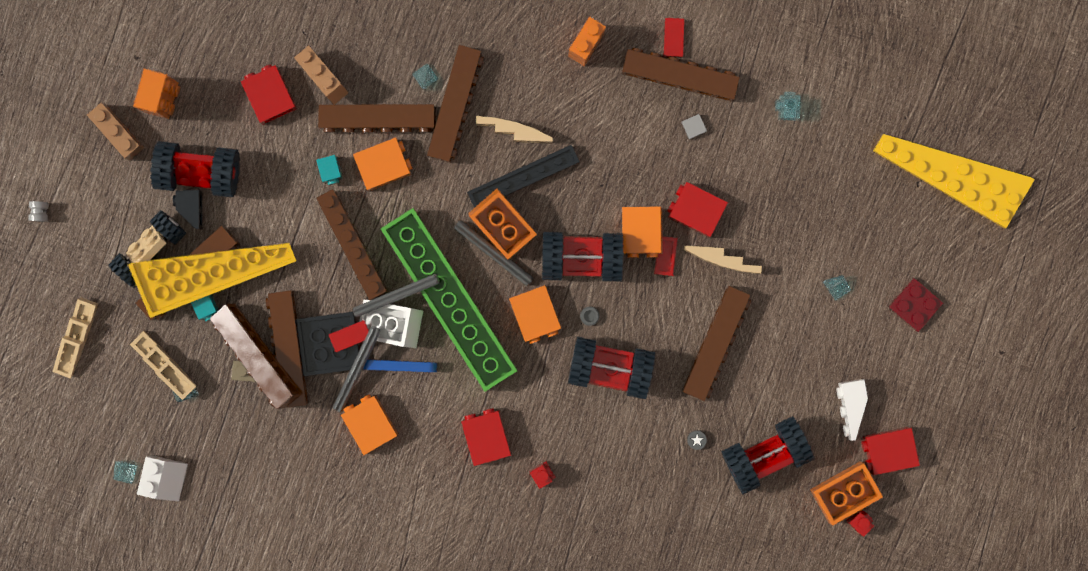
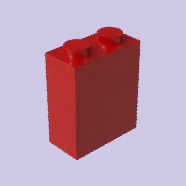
M272 64L263 67L262 71L257 74L253 72L244 76V80L240 81L262 125L297 109L279 68L276 65L272 66Z
M688 182L684 186L680 184L676 192L678 198L676 202H671L667 210L670 213L668 218L708 238L711 237L728 202Z
M494 408L484 410L483 415L476 416L473 413L464 416L465 420H462L461 423L474 466L511 456L499 410L494 411Z
M904 427L863 436L864 441H861L863 452L867 453L868 460H865V464L871 474L878 475L920 466L912 428Z

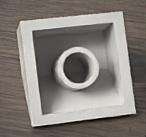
M153 455L147 456L137 495L154 499L179 501L188 463Z

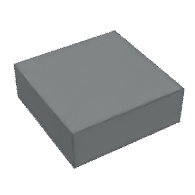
M699 114L681 122L688 139L707 132Z

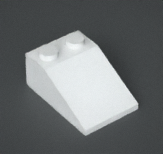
M388 304L361 315L360 321L365 320L369 330L372 326L380 329V334L376 341L416 348L423 310Z

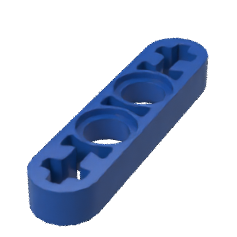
M367 360L363 369L437 372V363Z

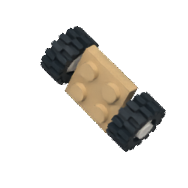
M161 210L150 220L152 226L143 231L141 238L136 243L134 242L129 246L126 252L129 259L119 253L108 264L111 270L130 287L135 288L137 285L128 264L151 260L166 244L164 237L176 245L186 235L184 229Z

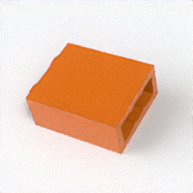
M589 16L571 45L568 57L585 67L604 36L606 26Z
M393 138L353 154L367 191L411 175L410 170L413 168L409 158L405 160L403 152L406 150L402 141L398 142L397 138Z
M622 207L623 254H627V258H639V254H646L647 258H657L658 254H663L662 207Z
M545 285L509 298L525 342L529 341L532 344L540 341V336L547 334L548 337L559 334L558 330L561 327Z
M370 394L360 399L361 404L356 407L354 404H351L344 408L345 413L341 415L363 455L399 435L377 396L371 397Z

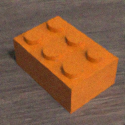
M143 69L134 107L147 114L169 119L175 110L174 99L178 97L180 92L179 82L166 74Z
M498 188L468 213L469 217L507 260L537 235L535 230Z
M862 462L852 465L810 489L828 523L832 526L883 498L868 469Z

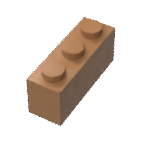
M309 45L294 57L333 105L348 94V91Z
M100 103L87 114L90 120L125 159L131 160L144 149L141 143L106 104Z

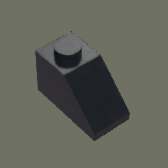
M176 190V195H173V206H176V210L195 229L203 230V192L199 190Z

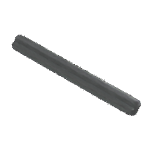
M458 221L454 228L526 286L533 281L531 275L512 260H507L497 248L463 221Z
M437 274L421 279L354 307V315L359 317L437 285L440 283Z
M375 326L370 328L334 403V410L343 411L380 334L379 328Z

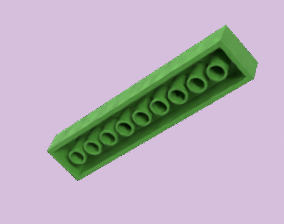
M410 209L382 227L381 231L414 282L437 274L440 283L420 292L484 392L518 371L415 209Z

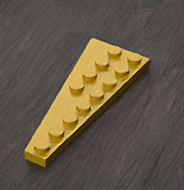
M885 134L881 136L873 152L1003 228H1007L1035 180L1028 176Z
M281 243L133 262L128 264L151 318L296 262V258L290 243Z

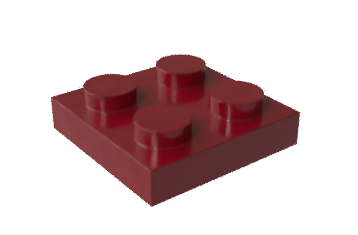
M913 278L888 308L916 332H919L941 307L943 302Z

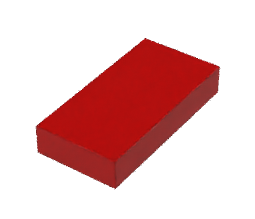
M665 18L664 57L683 58L684 19Z
M662 236L663 254H658L656 258L654 274L674 275L678 238Z
M365 320L329 334L335 352L363 342L369 329Z

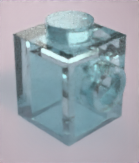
M784 92V95L779 96V100L775 102L778 120L797 121L800 119L801 95H795V92Z

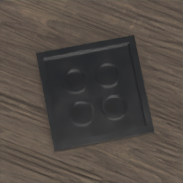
M354 312L296 319L303 376L351 370L359 353L358 344L335 352L329 334L355 324Z

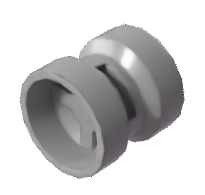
M29 201L31 213L28 215V221L48 222L46 210L49 208V202Z

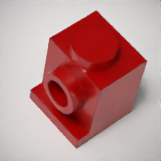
M546 461L529 472L539 489L553 482V479L556 478Z
M862 509L852 514L846 520L863 537L874 527L872 524L873 519Z

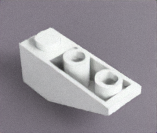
M863 379L838 383L839 387L836 388L838 399L842 401V406L840 407L841 417L845 418L846 425L843 426L844 435L851 441L856 440L868 400L865 380Z

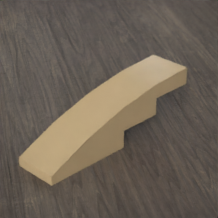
M476 116L477 126H495L496 134L514 135V142L553 143L552 137L526 125L500 118Z
M684 246V251L716 266L738 272L761 274L762 266L742 265L743 257L724 256V248Z
M82 297L77 299L66 334L61 340L53 369L54 373L72 378L86 343L98 303Z
M145 331L130 344L155 371V374L182 400L196 387L195 383Z

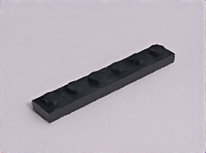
M569 145L474 188L467 193L475 208L497 188L504 196H507L579 163V159L573 146Z

